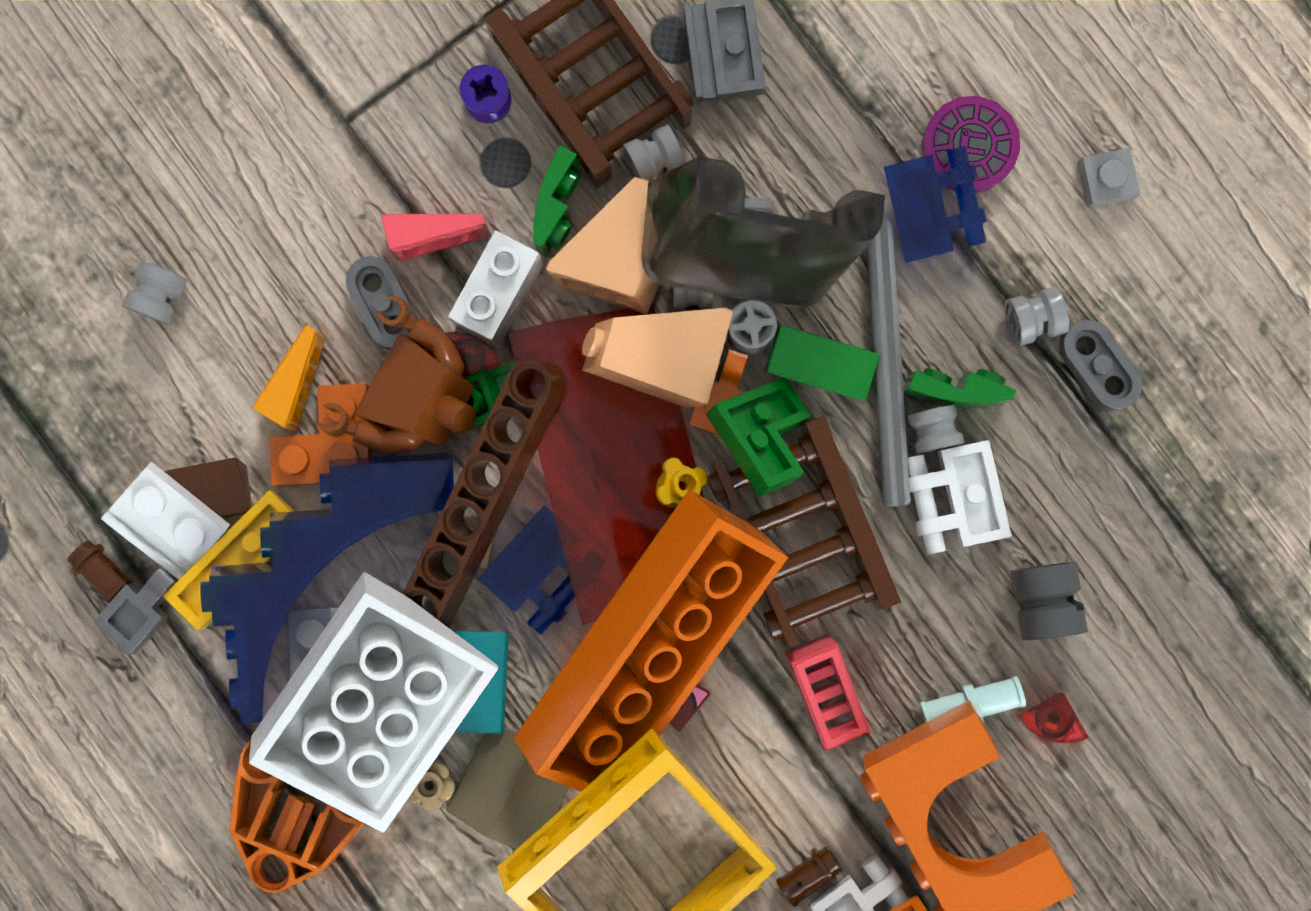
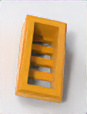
M309 325L302 328L256 399L253 409L283 428L293 432L296 431L326 339L324 335Z

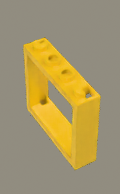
M652 728L499 864L497 870L505 893L524 911H564L540 887L668 772L739 846L738 849L669 911H731L751 892L758 890L761 887L760 884L777 867L761 844Z

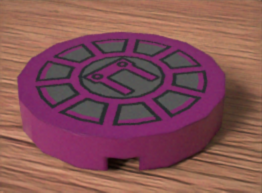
M981 96L959 97L943 104L929 120L922 138V154L927 168H930L932 174L937 177L936 180L942 186L961 194L983 193L1001 183L1015 167L1020 153L1019 130L1011 114L997 102Z

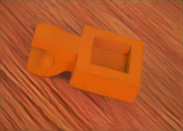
M729 349L719 382L713 383L708 405L694 408L689 426L719 435L706 414L714 404L745 393V391L739 390L737 387L748 355Z

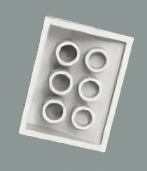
M363 572L251 736L249 764L384 833L497 672L498 666L410 598Z

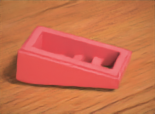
M483 214L381 215L389 250L400 261L489 238L488 236L491 235Z
M824 635L784 653L815 731L825 751L870 733L838 644L830 635ZM826 659H828L829 661L805 671V668L817 664ZM835 675L836 681L812 690L811 684ZM843 694L844 700L823 709L819 708V703ZM848 712L851 713L852 719L827 729L826 721Z

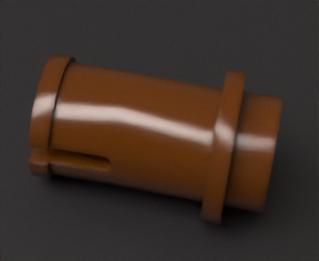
M88 540L77 547L68 557L67 562L72 565L70 571L74 575L81 574L110 603L126 584H133V580L127 577L103 554L105 548L101 544L94 545Z
M827 846L819 851L814 847L811 849V857L784 876L776 879L782 893L798 881L802 882L801 886L786 896L793 907L798 906L801 901L829 881L832 884L838 882L836 876L841 874L843 869Z

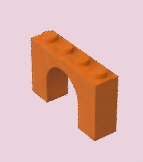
M971 700L863 755L866 772L860 775L862 783L872 801L875 803L882 799L891 816L885 818L886 825L899 847L904 844L908 845L915 858L909 864L916 880L924 891L932 888L940 902L934 906L935 911H1041L1076 893L1064 866L1044 831L994 856L981 859H970L954 855L942 848L931 836L927 828V818L930 807L937 795L952 782L1001 758L994 741Z

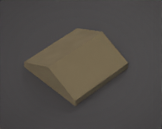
M504 726V733L484 734L446 811L487 838L517 849L556 814L569 787L536 775L513 739L517 732Z

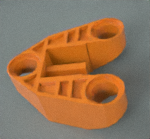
M250 740L243 748L236 773L230 832L253 883L263 891L276 893L326 869L336 860L365 823L327 804L325 810L319 814L306 847H300L299 845L317 803L310 801V798L289 793L272 834L267 833L286 786L284 781L249 764ZM267 855H276L287 865L289 872L284 880L274 881L266 876L263 864Z

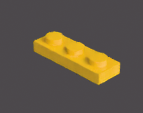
M269 490L163 597L197 631L204 630L308 524L275 491Z

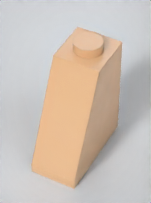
M634 177L549 261L546 271L563 289L647 314L690 212V208L683 198L679 187L663 178H653L651 182Z
M727 308L616 317L596 323L595 327L588 331L583 343L582 354L586 356L582 371L686 408L708 405L733 311Z

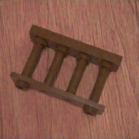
M550 0L522 20L516 17L511 21L501 7L484 17L489 35L569 150L577 154L580 166L596 188L612 178L609 162L614 159L613 153L622 148L623 144L634 140L671 114L683 130L691 125L692 110L690 107L694 103L689 92L679 80L672 83L614 0H592L605 18V21L550 58L546 59L542 56L538 60L528 47L532 43L531 37L586 0ZM615 37H618L633 59L574 98L572 95H569L564 99L554 85L559 82L558 76ZM645 75L660 98L603 137L599 134L591 137L582 125V122L587 120L585 115Z
M824 416L805 423L801 428L804 436L798 438L799 444L789 447L799 464L806 462L810 466L816 463L823 482L817 484V490L747 518L736 490L750 485L741 468L728 472L721 457L714 460L711 464L714 473L707 475L717 503L726 500L733 515L758 528L762 533L823 508L827 511L835 509L842 528L835 530L836 535L787 555L789 558L764 591L770 611L763 613L770 634L774 641L782 638L785 646L789 648L798 645L792 628L853 603L864 600L867 604L873 601L875 608L881 610L901 603ZM841 554H845L846 557L854 555L861 574L854 576V582L786 610L784 609L773 582Z

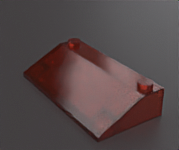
M654 304L650 306L647 314L631 309H622L555 320L508 333L516 364L528 360L547 361L557 365L565 376L566 388L564 395L537 449L582 625L596 622L675 510V508L662 505L656 497L657 481L663 473V463L670 458H678L682 465L692 469L696 467L680 405L582 371L586 356L582 354L583 343L588 331L595 327L596 323L616 317L656 314ZM538 370L532 373L528 382L529 389L535 397H539L545 388V379ZM680 481L679 488L684 490L685 484ZM701 488L700 496L704 497L703 491H702V488Z

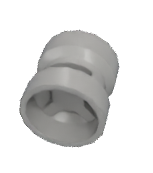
M668 124L653 130L652 141L650 142L648 139L643 141L634 139L623 144L629 165L637 178L652 182L653 178L663 175L662 170L664 169L667 173L673 175L687 169L681 147Z
M140 261L135 273L138 280L136 284L138 289L127 293L122 307L169 325L175 312L169 303L171 300L174 301L175 296L183 293L188 280L156 265Z
M1057 287L1040 290L1034 298L1028 299L1025 296H1017L1005 301L1004 310L1007 327L1013 342L1017 346L1034 343L1037 336L1043 334L1053 338L1065 335L1069 331L1067 306L1063 295Z

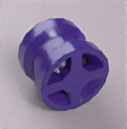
M484 64L474 66L464 74L459 89L465 108L470 116L478 122L487 124L504 118L510 110L512 99L503 73L494 66ZM489 84L488 89H484L482 91L476 90L477 88L481 89L483 87H487V85Z

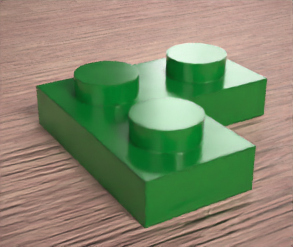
M781 378L714 404L707 412V418L759 498L795 482L804 473L781 435L802 427L811 418V415L786 378Z

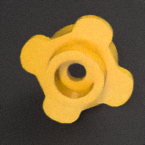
M670 458L663 463V473L657 481L656 497L662 505L676 508L689 489L700 495L702 486L707 483V474L701 467L692 469L682 465L678 458ZM680 481L685 484L684 490L679 488Z

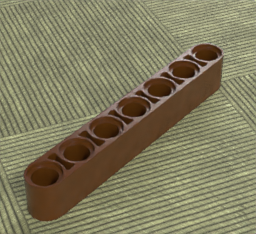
M535 360L521 361L508 373L404 589L403 594L420 607H422L423 597H428L435 608L434 617L448 628H450L564 395L566 388L565 376L562 370L554 363ZM536 370L542 373L545 379V388L539 397H535L531 393L528 384L530 376ZM513 416L519 419L523 430L521 438L516 443L507 434V424ZM490 461L497 465L500 471V481L496 487L490 485L485 476L486 466ZM467 507H471L478 516V526L475 531H471L464 522V513ZM445 552H449L456 561L454 575L449 574L443 566Z

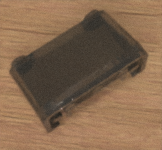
M698 156L648 182L641 254L642 267L646 275L653 282L663 286L744 300H758L763 303L790 308L812 306L825 296L881 230L885 195L864 190H854L841 196L834 209L827 212L810 210L802 213V219L744 208L745 182L737 168L722 160Z

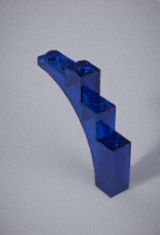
M449 453L328 460L329 473L319 474L321 504L331 503V509L270 513V527L260 528L262 558L272 557V562L212 566L209 581L201 582L200 584L202 612H212L213 627L234 625V629L225 630L227 660L237 659L238 678H229V699L231 709L240 708L241 724L259 723L263 719L264 680L273 644L289 610L311 580L343 550L374 531L415 515L443 511L454 488L453 459Z

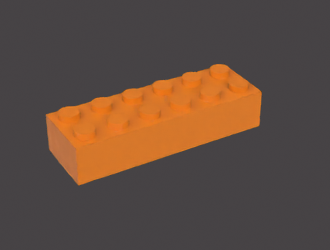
M689 489L514 736V741L534 773L582 791L650 729L653 728L660 736L789 557L758 528Z

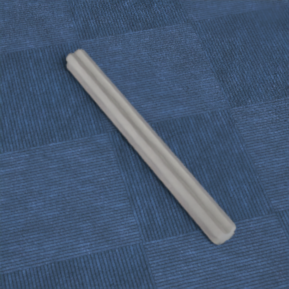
M876 218L868 220L866 223L865 235L873 351L880 354L874 376L882 501L885 507H905L910 504L911 495L908 483L909 465L893 222L887 218Z

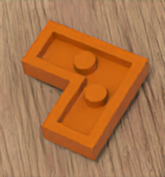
M362 383L317 386L318 422L327 427H333L339 423L340 413H334L323 406L330 402L340 405L348 413L350 419L359 422L361 418L354 415L367 392L369 385ZM318 426L319 434L270 437L271 486L373 482L372 449L352 441V435L345 433L342 436L332 437L323 432Z

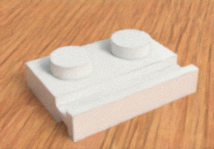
M153 462L147 465L101 517V520L178 580L218 541L230 526L228 522Z

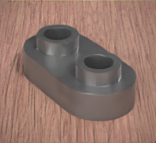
M367 256L358 259L350 266L346 275L347 290L372 339L381 347L390 350L399 333L395 335L389 334L387 330L388 325L378 319L376 311L383 313L390 320H393L399 316L400 306L387 296L394 295L405 300L410 305L411 315L416 319L418 317L396 273L386 261L378 257ZM371 277H380L382 280L381 287L374 292L367 291V281ZM403 328L401 333L407 336L409 331Z
M1082 320L1070 326L1069 331L1060 338L1059 352L1063 361L1091 400L1098 407L1108 411L1121 410L1135 403L1142 391L1141 376L1109 330L1103 324L1094 320ZM1078 339H1084L1089 343L1090 352L1088 355H1082L1078 352L1076 348ZM1108 378L1115 380L1118 384L1119 390L1116 395L1109 394L1105 389V382Z

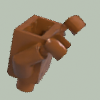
M388 295L387 297L399 304L400 314L396 319L390 320L383 313L376 311L378 319L382 323L394 328L403 327L409 331V334L406 336L400 332L354 413V415L361 418L359 422L350 419L348 413L340 405L330 402L323 406L334 413H340L339 423L333 427H327L317 422V425L329 436L338 437L347 433L353 436L352 441L387 455L419 450L424 443L439 447L445 443L452 430L463 434L468 432L474 425L476 411L471 405L467 404L473 393V385L462 377L465 366L454 340L422 316L419 320L413 317L410 305L405 300L394 295Z

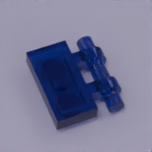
M966 146L946 150L950 170L944 172H936L933 154L883 167L905 263L954 251L950 235L951 231L964 228L968 247L987 242L983 223L987 222L984 207L979 208L973 181L978 178L975 164L970 165ZM954 185L960 213L946 216L940 188Z
M543 505L480 575L478 580L514 612L528 598L534 602L539 609L530 617L527 623L542 635L553 621L559 623L568 613L565 608L583 588L589 590L598 580L594 575L603 567L607 560L592 548L581 562L577 561L569 552L582 538L547 506ZM559 564L569 575L549 595L540 585Z

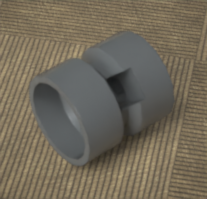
M1077 562L1011 570L1015 598L1024 602V608L1017 613L1022 640L1051 639L1088 632L1084 604L1074 600V595L1081 589Z

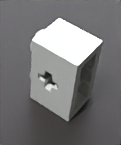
M495 230L448 315L450 321L455 327L498 349L543 267L540 254Z

